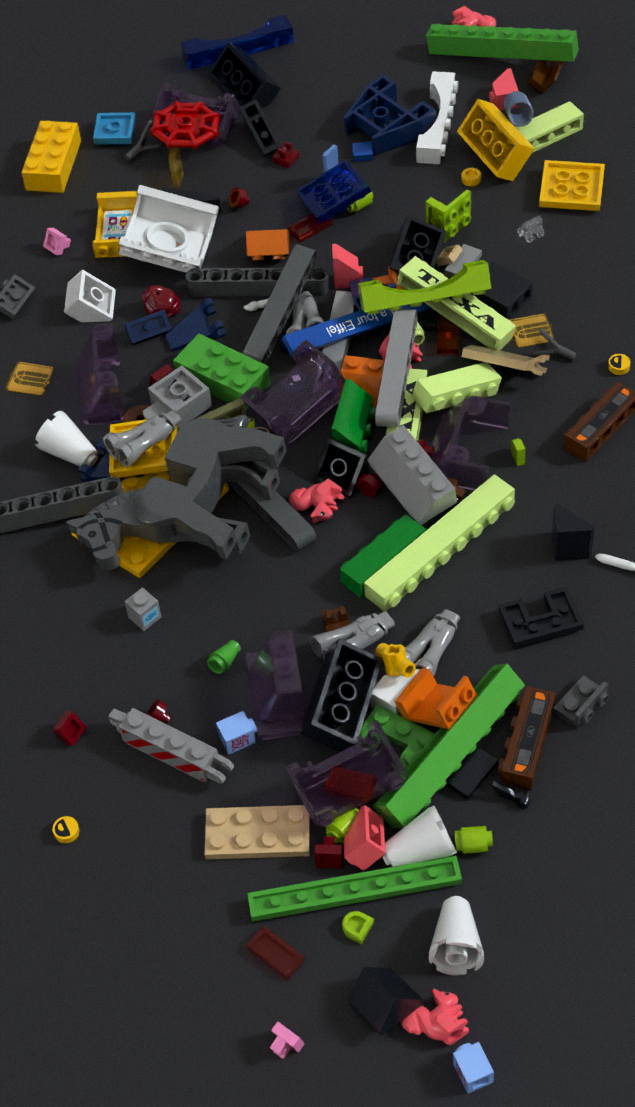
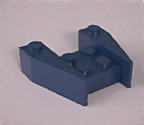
M382 74L367 85L343 117L345 134L348 136L358 128L372 136L373 154L376 156L418 140L419 134L423 135L435 123L436 110L424 101H421L409 111L396 103V83Z

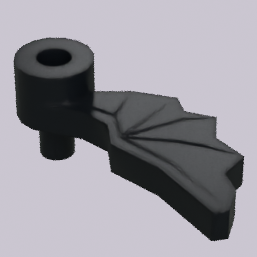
M492 781L491 787L495 793L507 800L518 801L517 805L520 808L527 809L531 801L529 791H525L524 795L517 794L511 789Z

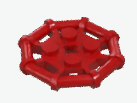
M174 101V104L161 111L157 110L154 112L150 134L152 137H156L163 142L166 148L180 147L195 150L203 143L217 138L218 124L221 121L219 113H214L206 107L204 102L183 103ZM205 123H211V126H206Z

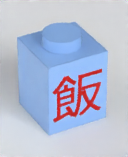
M244 711L216 722L218 736L228 755L256 743L254 733L257 732L256 725L252 718L247 719Z
M479 1042L472 1045L471 1043H466L456 1049V1052L453 1053V1065L468 1094L493 1083L494 1071Z

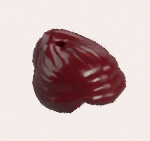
M152 285L141 295L144 309L148 315L165 310L167 318H170L181 310V302L177 294L164 286Z

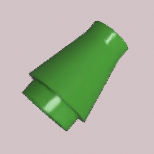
M230 640L227 644L209 654V659L207 660L208 667L217 674L227 672L237 653L241 650L240 645L236 641Z

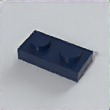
M165 310L124 324L131 344L171 330Z

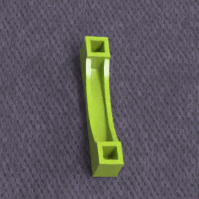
M485 260L463 263V268L453 277L437 285L422 289L404 290L390 288L382 285L379 279L357 283L361 309L364 313L368 312L369 315L378 314L381 312L380 310L387 308L390 311L399 310L402 308L401 306L408 304L411 307L420 306L424 301L431 300L432 303L441 302L444 298L451 296L453 299H458L472 292L474 295L484 294L485 290L491 289L489 266Z

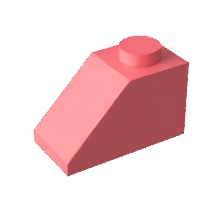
M511 68L506 69L492 83V92H489L490 103H493L499 110H505L504 100L506 96L513 91H518ZM518 104L514 105L512 109L518 108Z
M332 244L335 289L350 288L349 282L363 278V266H358V257L339 245Z
M366 805L360 808L344 838V858L350 864L356 865L364 871L386 853L383 817Z

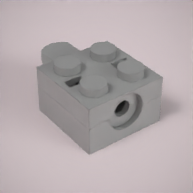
M180 366L148 388L151 406L143 410L144 420L155 415L159 416L161 412L166 414L172 410L181 417L182 422L177 424V429H180L183 424L193 420L212 407L210 389L186 368Z

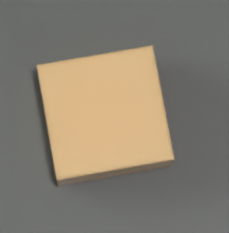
M460 245L444 248L436 260L438 267L454 263L462 252Z

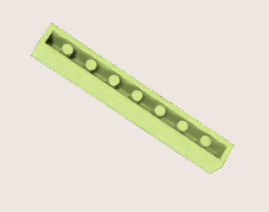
M494 474L364 582L365 597L383 611L395 607L401 598L408 592H413L421 581L431 577L440 565H445L452 555L457 551L463 550L472 538L478 537L484 528L489 524L495 523L504 511H509L515 503V489Z

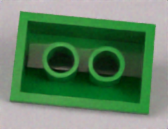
M346 379L332 426V439L362 453H366L368 446L366 438L371 436L372 433L371 420H375L376 407L373 406V397L351 379Z

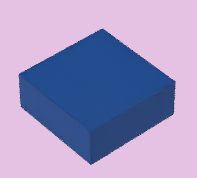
M372 142L352 143L354 162L373 161Z

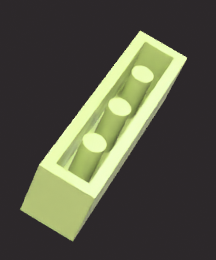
M569 101L533 118L526 126H516V129L535 148L533 151L535 152L582 130L584 113Z
M487 362L417 379L412 398L426 413L496 395L502 377Z

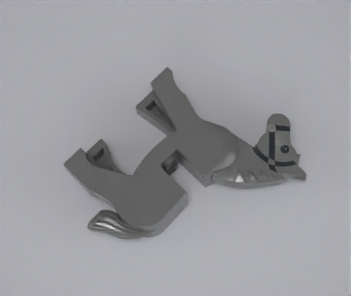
M246 415L218 420L209 418L191 420L178 430L164 458L172 482L153 476L143 488L115 496L96 506L84 517L68 520L66 523L70 526L69 530L77 534L80 544H85L92 549L98 566L105 571L113 570L119 566L120 557L117 551L121 548L123 539L126 536L144 538L156 543L198 542L209 546L217 552L220 558L227 560L231 551L238 554L242 553L251 535L247 523L218 518L211 514L221 496L224 483L242 482L257 489L264 498L271 500L280 484L277 468L287 452L284 437L254 428H247L249 420Z

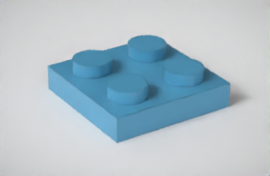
M135 112L97 113L93 135L94 144H132L136 122Z

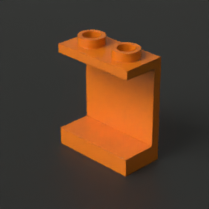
M422 668L394 702L402 717L408 721L450 729L477 694L468 676H463L455 687L437 684L430 669Z

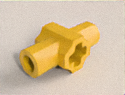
M381 643L376 647L375 654L383 659L386 674L389 676L403 675L406 678L413 676L416 667L413 662L406 658V651L403 645Z

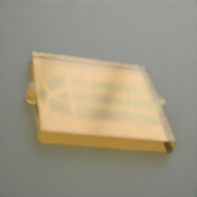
M546 313L510 320L516 325L513 337L518 348L549 342L539 333L541 328L555 340L552 324H549Z
M18 362L13 373H10L11 378L6 389L42 396L47 384L50 383L49 379L54 369L50 366Z

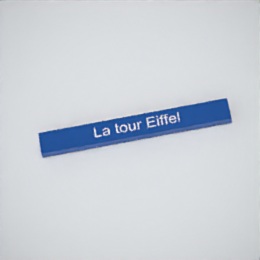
M424 302L422 305L411 307L410 304L401 306V309H416L417 315L424 311L434 310ZM389 308L382 309L380 313L372 315L359 310L284 335L282 340L291 357L392 324L394 310L390 311Z

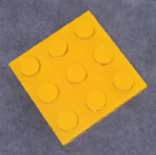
M545 160L539 207L600 211L605 164Z
M146 420L110 424V432L121 433L137 427ZM177 425L175 426L176 429L169 434L167 439L152 445L129 468H125L121 465L119 459L115 460L109 455L110 477L122 478L168 471L164 458L177 434Z

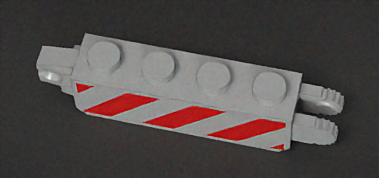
M134 708L127 714L113 709L108 716L110 724L117 727L116 731L121 733L122 740L125 743L202 782L207 781L209 778L222 784L226 777L215 769L216 766L227 771H232L234 768L233 763L219 755L216 748Z

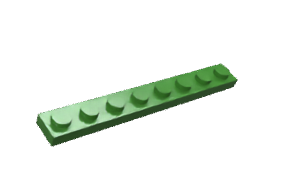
M451 856L247 894L251 919L254 922L462 884V877L457 856Z

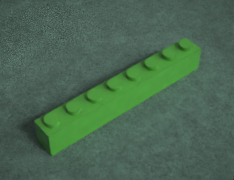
M431 24L426 34L429 54L574 62L579 50L577 31L567 29L551 30Z
M507 663L492 666L474 687L477 695L450 729L439 728L373 805L392 829L404 828L415 819L420 810L430 804V798L434 793L446 785V779L450 774L456 772L461 767V761L476 749V743L491 731L492 724L504 716L507 706L518 699L519 692L525 684Z

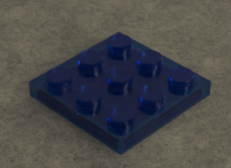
M347 160L342 161L296 190L300 200L319 223L329 220L336 213L345 210L349 205L372 192L369 185Z

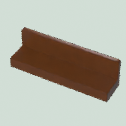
M537 60L528 83L543 94L556 82L564 61Z

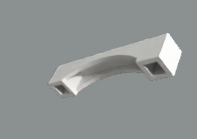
M432 71L430 99H434L437 103L439 115L426 133L423 135L419 134L416 146L417 163L440 164L441 156L445 157L446 145L444 143H448L447 130L450 131L451 119L449 118L453 117L452 105H455L456 93L458 92V81H455V73Z

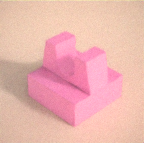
M53 227L47 228L43 247L55 255H62L63 249L70 247L71 239Z
M277 1022L271 1030L275 1034L276 1039L270 1046V1049L282 1059L291 1048L299 1053L305 1044L300 1037L280 1022Z

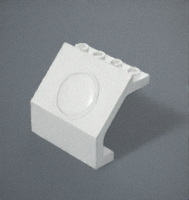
M139 185L138 197L125 236L120 238L119 245L121 247L119 254L182 272L201 268L212 237L219 207Z

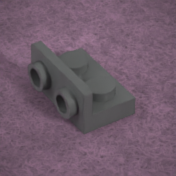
M15 274L10 280L6 279L0 288L2 290L0 292V312L14 319L34 292L35 287Z
M583 675L553 708V714L578 729L583 723L587 724L591 720L594 710L598 706L602 707L609 698V684L604 681L599 686Z

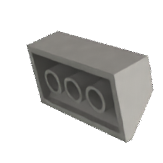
M404 425L384 436L367 460L410 517L420 525L457 503L455 487Z

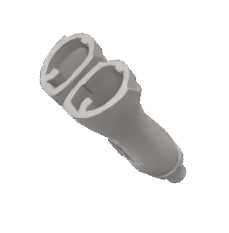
M309 291L300 293L292 310V326L287 330L286 335L324 322L318 313L314 297Z
M172 410L166 414L161 412L159 416L155 415L130 430L121 433L110 432L103 437V441L110 455L115 460L119 459L121 465L125 468H129L152 445L167 439L169 434L176 429L175 426L181 423L182 420Z
M444 609L405 647L406 658L415 664L416 669H430L433 677L435 676L439 660L457 630L460 616Z
M386 611L378 615L373 613L361 616L344 627L310 637V644L314 653L320 658L323 657L324 661L327 649L339 638L364 649L386 635L388 629L394 627L395 623Z

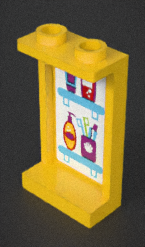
M137 191L97 193L98 217L96 237L92 243L95 258L125 257L119 254L121 247L119 242L121 236H125L138 197Z

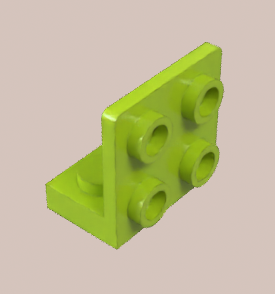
M468 189L447 206L432 197L426 201V222L446 230L443 239L444 243L451 237H454L461 228L467 226L471 220V191Z

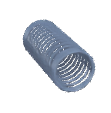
M520 91L509 93L504 100V108L510 122L518 127L528 125L532 121L534 111L527 96ZM518 103L527 104L522 113H510L514 105Z

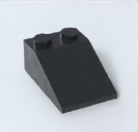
M408 215L398 234L389 269L399 273V270L415 256L434 268L446 230Z

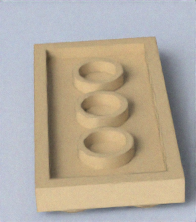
M309 805L206 808V860L310 856Z

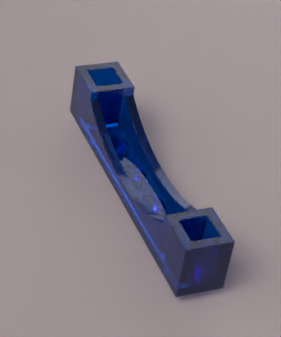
M286 14L268 19L269 22L259 29L242 36L223 40H199V38L182 41V56L188 69L192 70L214 64L227 42L242 48L247 54L293 43V27Z

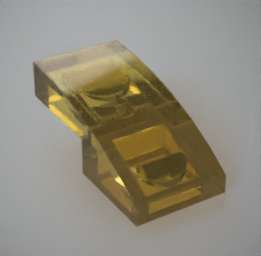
M173 147L169 151V167L172 183L175 188H179L183 178L179 147Z

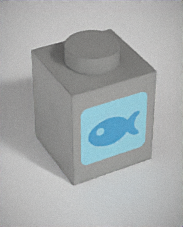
M143 587L124 601L128 618L143 631L162 617L158 600Z

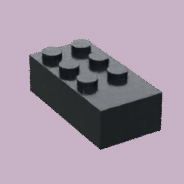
M340 638L327 649L300 734L342 754L356 746L383 659Z

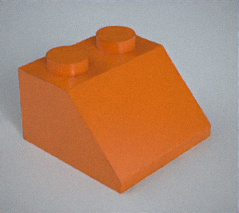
M289 230L246 231L247 256H252V260H264V256H272V259H285V255H289Z
M345 355L340 371L337 405H339L346 379H351L373 397V406L377 407L385 360Z

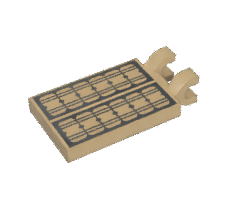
M473 344L463 348L462 357L523 371L528 370L540 376L547 372V368L541 367L540 362L544 363L550 357V355H540L533 358Z

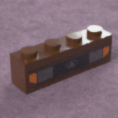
M617 382L612 388H608L603 397L593 403L587 414L581 415L577 424L566 431L564 435V450L587 462L635 412V391L620 382Z
M526 686L524 696L519 695L516 706L519 713L518 716L513 715L510 726L513 734L512 737L507 736L504 751L507 752L506 758L500 759L498 773H502L501 784L532 790L552 718L553 708L555 707L556 693Z

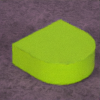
M519 438L510 440V449L516 465H525V447L522 440Z
M359 911L348 913L342 921L345 936L362 944L374 924V918Z

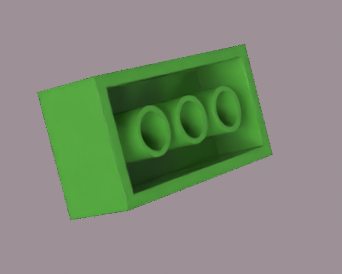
M199 333L173 360L175 370L180 366L186 368L210 389V395L227 403L241 398L245 403L246 411L271 384L269 366Z

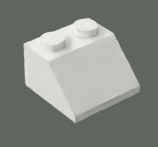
M82 269L67 284L64 313L80 322L111 321L113 319L116 289Z

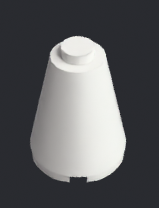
M57 411L53 414L56 417L52 421L47 419L39 429L35 439L38 441V444H35V446L44 452L79 467L82 464L92 467L98 459L97 450L66 413Z
M431 806L385 842L386 853L382 857L387 866L392 864L395 867L452 856L457 851L435 806Z
M452 896L443 902L429 950L430 964L432 965L433 962L436 965V970L444 974L465 975L468 969L474 968V971H476L484 963V951L470 904L460 896Z

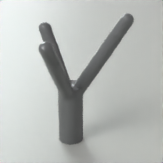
M151 120L145 126L138 143L125 155L128 161H131L140 151L161 148L160 144L142 147V143L152 123Z
M543 328L539 330V333L555 349L533 352V356L558 353L572 361L575 359L577 353L559 345Z

